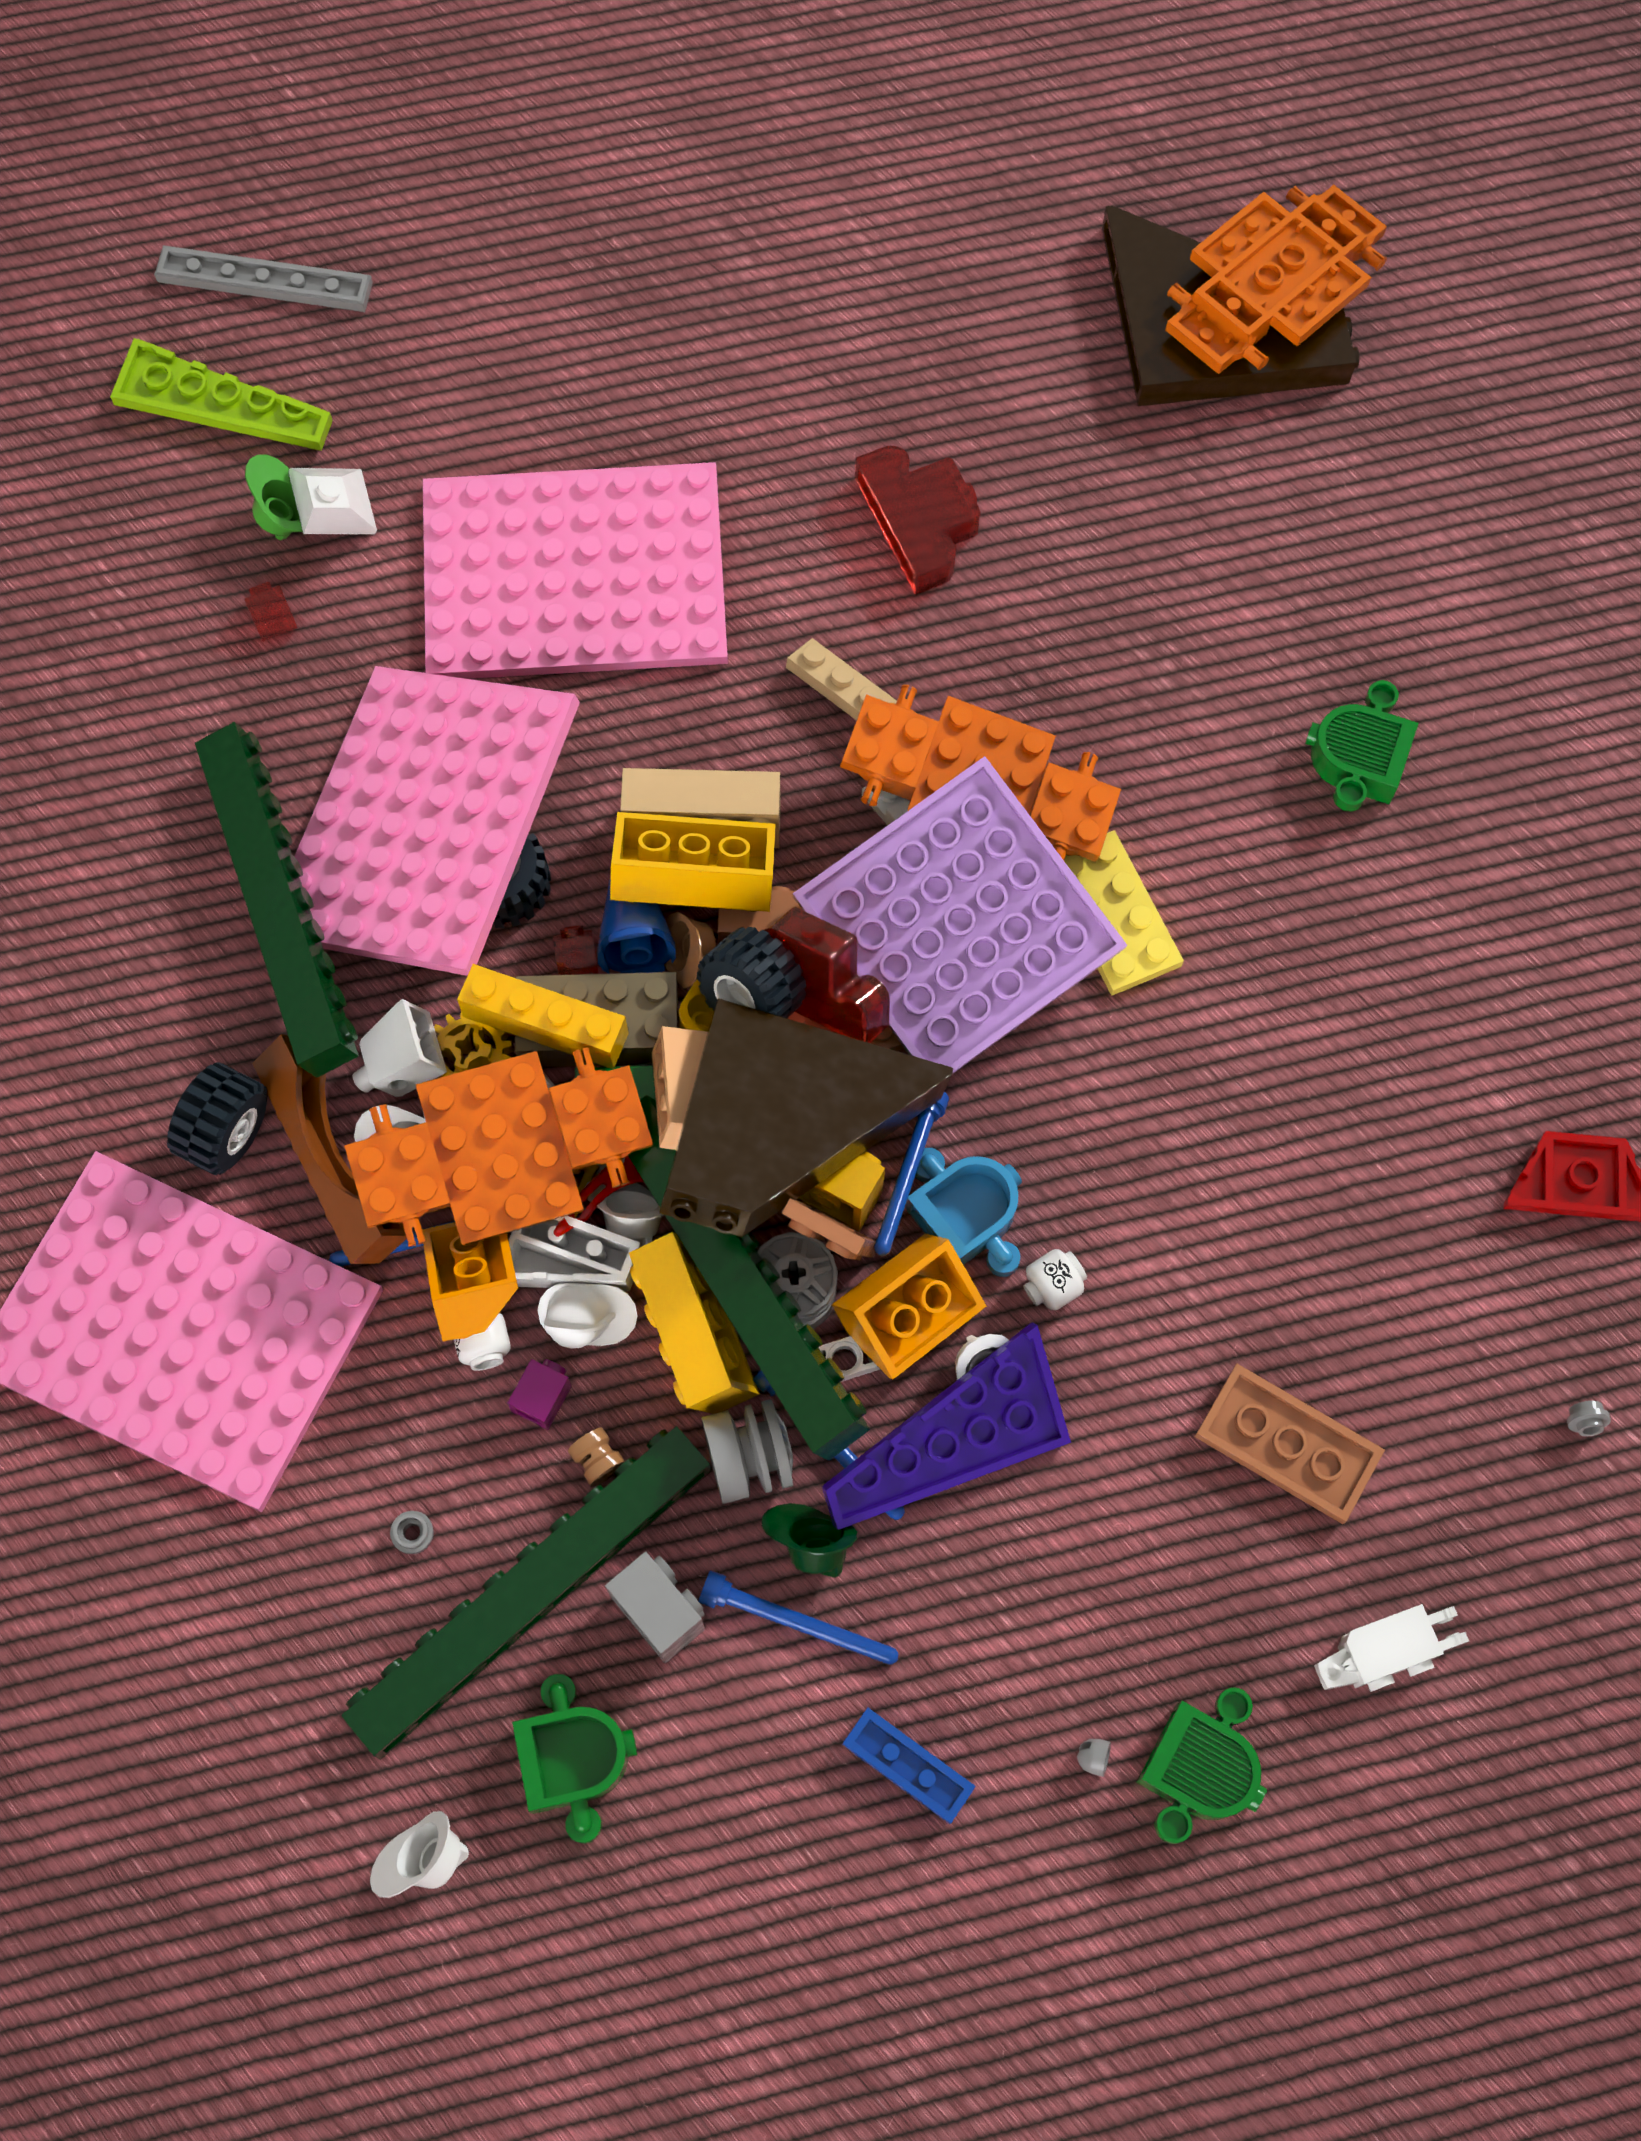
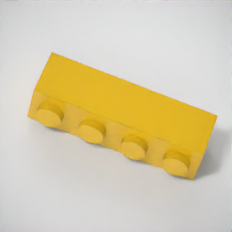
M472 964L457 998L462 1015L465 1018L571 1055L576 1050L580 1049L581 1052L582 1048H589L594 1063L614 1069L629 1034L626 1017L475 964Z

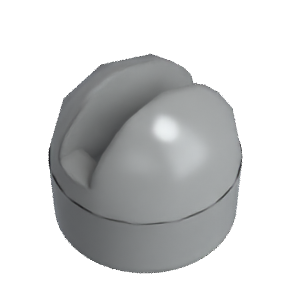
M1088 1739L1084 1741L1079 1747V1753L1077 1754V1760L1081 1768L1090 1774L1104 1777L1108 1765L1111 1742L1102 1739Z

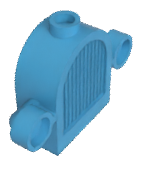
M924 1148L915 1177L926 1184L908 1196L905 1207L907 1212L925 1234L949 1239L963 1265L985 1249H988L987 1266L994 1275L1008 1277L1014 1274L1020 1263V1252L1014 1244L1003 1241L1001 1237L1009 1230L1018 1205L1019 1195L1017 1186L1022 1183V1180L1017 1171L1010 1164L1003 1166L995 1160L978 1156L961 1159L945 1169L943 1155L934 1148Z

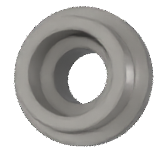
M1583 1401L1570 1407V1416L1567 1418L1568 1428L1571 1431L1578 1432L1581 1436L1598 1435L1611 1422L1609 1412L1603 1408V1404L1599 1401Z
M407 1511L400 1514L394 1520L390 1529L392 1543L399 1551L405 1554H417L424 1551L432 1542L434 1535L430 1519L419 1511ZM411 1526H417L420 1529V1535L415 1540H407L405 1537L406 1530Z

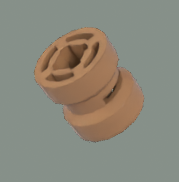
M602 1427L585 1434L568 1449V1453L574 1462L580 1463L585 1469L584 1477L591 1487H595L614 1476L616 1469L625 1462L618 1451H613L609 1446L610 1439Z

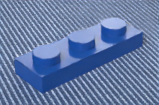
M870 1708L865 1710L842 1744V1746L948 1824L952 1823L976 1787Z

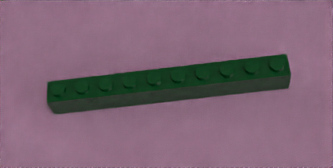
M233 722L195 742V746L297 1065L318 1078L359 1057L354 1043L358 1036L354 1026L345 1016L343 1007L346 1006V1000L340 988L334 983L332 974L335 973V967L329 955L323 950L321 941L324 940V934L317 921L312 917L310 909L314 907L308 891L302 887L299 877L303 876V871L297 859L291 854L289 845L293 843L287 828L280 821L279 814L282 813V808L275 795L271 793L269 783L272 782V778L259 757V753L262 752L261 745L251 731L246 733L238 724Z
M646 1095L640 1102L653 1145L652 1147L634 1151L628 1157L661 1207L676 1150L660 1148L656 1101ZM665 1215L812 1453L830 1461L867 1433L870 1428L862 1417L867 1413L863 1404L852 1392L848 1394L840 1383L844 1379L843 1373L832 1359H825L819 1350V1347L823 1345L820 1337L810 1325H803L797 1315L801 1311L799 1304L788 1291L782 1292L776 1282L780 1275L768 1259H761L755 1248L759 1246V1242L750 1231L743 1237L724 1234L713 1228L692 1222L679 1221Z
M677 1426L669 1433L666 1429L657 1433L647 1443L646 1446L649 1450L637 1460L634 1457L627 1459L616 1469L614 1474L617 1478L605 1488L598 1485L582 1499L581 1502L584 1506L573 1516L566 1513L557 1519L549 1528L551 1535L539 1545L535 1541L527 1545L516 1556L515 1559L518 1563L507 1573L500 1570L491 1576L482 1586L485 1592L473 1602L466 1599L449 1614L451 1621L441 1630L437 1631L433 1628L425 1633L415 1643L417 1650L405 1661L401 1657L394 1660L381 1672L380 1675L383 1680L371 1690L364 1687L347 1701L346 1705L349 1709L341 1716L374 1757L380 1760L711 1472L710 1463Z

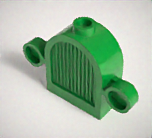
M1385 680L1374 682L1369 687L1365 696L1366 706L1359 704L1343 705L1329 712L1321 724L1314 722L1311 724L1305 744L1312 746L1311 760L1316 772L1323 780L1336 787L1333 793V800L1341 810L1351 812L1359 809L1366 797L1390 804L1398 789L1419 723L1389 714L1399 697L1396 686L1391 682Z
M554 1674L549 1676L541 1686V1698L545 1705L552 1709L553 1713L512 1722L528 1812L536 1814L570 1806L571 1812L568 1814L565 1823L566 1831L574 1841L586 1844L594 1841L602 1830L601 1817L597 1811L589 1807L588 1801L605 1796L618 1785L626 1771L628 1757L638 1755L633 1729L621 1731L610 1716L598 1709L591 1707L570 1708L576 1700V1686L568 1676Z
M1228 1688L1218 1695L1215 1701L1216 1719L1184 1701H1180L1175 1705L1136 1783L1172 1803V1806L1161 1810L1155 1819V1831L1164 1842L1177 1844L1185 1841L1190 1836L1193 1823L1189 1814L1201 1819L1219 1820L1235 1815L1245 1808L1256 1812L1262 1803L1267 1788L1260 1785L1261 1765L1258 1755L1250 1742L1232 1729L1233 1725L1246 1721L1252 1713V1700L1244 1690Z

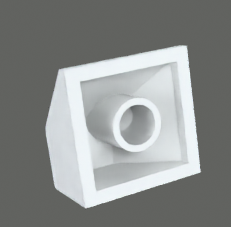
M289 469L288 473L303 534L376 533L377 528L361 469Z

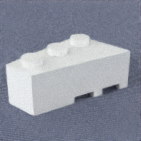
M569 1216L513 1231L509 1238L518 1287L550 1288L558 1283L607 1284L616 1286L623 1291H630L634 1281L630 1274V1267L633 1264L629 1252L642 1247L640 1242ZM565 1218L567 1223L574 1228L557 1237L553 1234V1231L557 1224Z

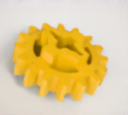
M462 1012L460 1014L461 1019L455 1020L450 1014L446 1015L448 1025L445 1028L437 1024L434 1026L442 1056L447 1057L450 1062H455V1071H451L446 1066L447 1072L440 1077L509 1059L511 1057L506 1054L514 1052L512 1042L506 1041L509 1037L508 1032L465 1018ZM484 1034L494 1041L496 1049L492 1048L491 1044L484 1043ZM475 1046L476 1052H470ZM463 1054H469L468 1057L464 1059Z

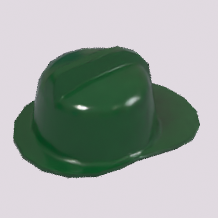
M793 1503L772 1507L762 1516L761 1526L765 1533L787 1547L790 1559L798 1570L811 1574L820 1573L833 1578L841 1575L847 1548L852 1546L857 1540V1530L853 1525L837 1530L833 1526L831 1516L815 1508Z

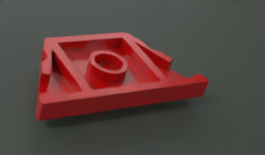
M1545 1131L1504 1201L1503 1209L1641 1222V1169L1635 1162V1154L1626 1138Z

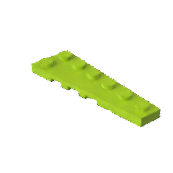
M134 338L110 396L113 404L116 406L319 451L323 449L333 421L331 413L286 395H279L275 391L260 385L250 386L240 382L237 376L226 372L222 375L207 368L206 364L195 360L192 363L176 357L172 351Z

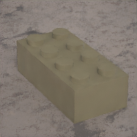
M676 972L516 976V979L625 1016L629 1034L616 1065L653 1062L652 1050L662 1026L678 1028L679 1001ZM515 1035V1052L517 1056L537 1051L541 1067L576 1066L573 1055ZM593 1062L594 1066H602Z

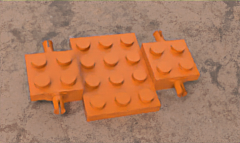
M1332 185L1323 194L1317 196L1313 194L1310 197L1299 190L1297 186H1293L1286 195V199L1297 207L1291 213L1268 194L1262 192L1192 249L1190 260L1212 278L1199 287L1192 295L1178 283L1170 287L1167 296L1171 297L1182 307L1177 314L1167 321L1165 331L1217 374H1220L1234 361L1245 358L1257 370H1261L1267 364L1269 357L1254 347V344L1267 334L1270 325L1295 346H1299L1368 287L1371 276L1353 262L1363 259L1376 271L1383 267L1387 258L1376 251L1372 245L1384 236L1387 226L1335 185Z
M909 685L901 686L896 703H888L866 694L840 768L857 773L864 780L868 781L861 797L862 803L867 804L869 796L873 792L869 806H876L881 790L910 800L907 811H909L985 756L1063 860H1065L1066 855H1078L1094 862L1098 860L1121 789L1092 777L1096 762L1098 761V757L1095 754L1089 760L1091 752L1082 753L1078 770H1069L1050 762L1047 764L1056 735L951 696H947L939 720L931 719L911 709L917 690L912 686L907 699H905Z
M582 1048L581 1052L580 1049L572 1052L579 1076L571 1082L550 1087L548 1090L538 1053L534 1051L416 1084L417 1094L426 1123L408 1128H393L387 1104L379 1105L383 1122L380 1121L377 1107L370 1108L369 1112H371L376 1133L365 1140L344 1145L367 1227L371 1228L388 1222L403 1223L408 1247L416 1246L412 1229L415 1230L419 1244L426 1242L419 1218L426 1213L451 1207L461 1245L465 1246L582 1212L584 1208L573 1171L595 1164H606L612 1188L620 1185L619 1179L622 1186L629 1183L622 1159L634 1151L652 1147L653 1145L630 1065L610 1071H595L590 1049Z

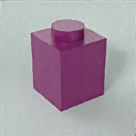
M531 1359L507 1402L511 1412L549 1430L572 1387L569 1377L565 1376L567 1370L548 1359H545L543 1364Z

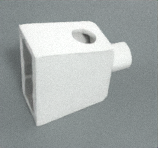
M404 999L397 1002L361 1038L359 1045L365 1065L354 1072L352 1077L355 1085L365 1093L376 1088L395 1097H400L415 1090L416 1084L434 1080L445 1074L447 1070L430 1012Z

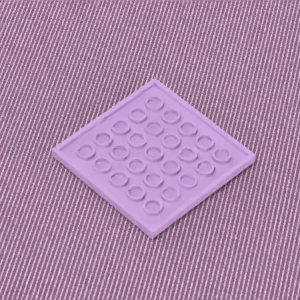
M985 756L793 893V898L909 1055L952 1067L953 1073L1128 946Z

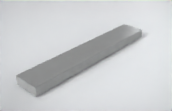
M164 245L154 274L159 283L360 312L366 311L373 285L371 275Z

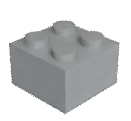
M645 1551L608 1582L605 1587L611 1599L666 1664L705 1630L702 1621L705 1613L702 1611L704 1609L688 1589L680 1593L674 1586L678 1582L675 1578L676 1575L660 1555L653 1560Z

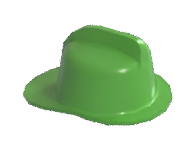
M256 455L249 459L245 467V479L254 496L252 510L256 523L263 530L275 535L278 540L286 539L293 532H303L288 473L289 468L279 459L272 456Z

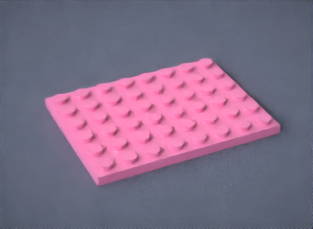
M716 462L423 479L426 673L476 679L728 664Z
M375 666L294 856L303 871V876L299 877L302 887L308 891L314 907L310 909L312 917L317 921L324 934V940L321 941L323 949L468 976L472 964L477 965L580 704L575 694Z
M95 1151L0 1309V1385L262 1512L380 1298L383 1288L366 1278Z

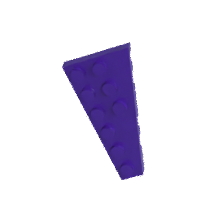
M1031 1322L822 1486L833 1526L840 1530L1071 1443L1038 1325Z

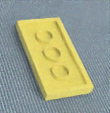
M1115 830L1107 833L1101 854L1096 862L1078 855H1066L1064 862L1128 945L1126 949L1098 968L1111 996L1182 967L1184 960Z

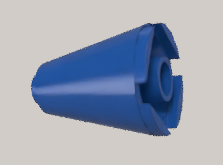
M610 877L597 946L599 966L608 974H610V969L620 973L663 972L665 970L664 964L670 959L673 963L676 959V945L660 905L656 903L610 900Z

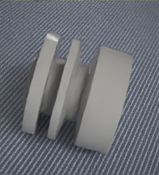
M789 1232L774 1236L763 1244L757 1253L761 1259H768L779 1273L780 1278L776 1282L782 1292L788 1291L799 1304L801 1311L797 1315L803 1325L808 1324L813 1329L817 1328L827 1320L833 1310L831 1305L835 1302L838 1271L833 1255L823 1242L808 1238L801 1233ZM790 1272H797L799 1278L797 1285H790Z
M772 1399L761 1402L764 1421L756 1422L751 1404L744 1407L745 1426L736 1427L728 1410L701 1417L722 1505L749 1498L750 1477L758 1476L765 1493L772 1492L769 1472L777 1471L782 1489L793 1486L792 1450L784 1421L781 1420L776 1412Z

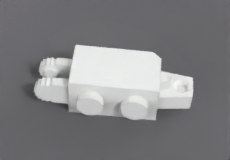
M1423 1604L1354 1629L1348 1634L1343 1635L1338 1645L1339 1651L1314 1665L1324 1690L1352 1684L1356 1689L1368 1684L1372 1692L1395 1683L1392 1675L1407 1669L1410 1677L1435 1668L1432 1659L1443 1655V1651L1469 1642L1465 1632H1457L1447 1636L1444 1640L1438 1641L1433 1630V1625L1444 1624L1458 1616L1454 1606L1427 1616Z

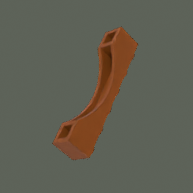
M281 1034L252 1063L260 1078V1083L267 1088V1095L276 1111V1116L282 1123L292 1148L298 1156L308 1176L309 1183L315 1190L325 1211L326 1218L331 1223L350 1264L381 1263L407 1239L403 1223L388 1222L371 1228L367 1227L353 1174L340 1155L331 1133L326 1109V1074L316 1078L297 1065L288 1035Z

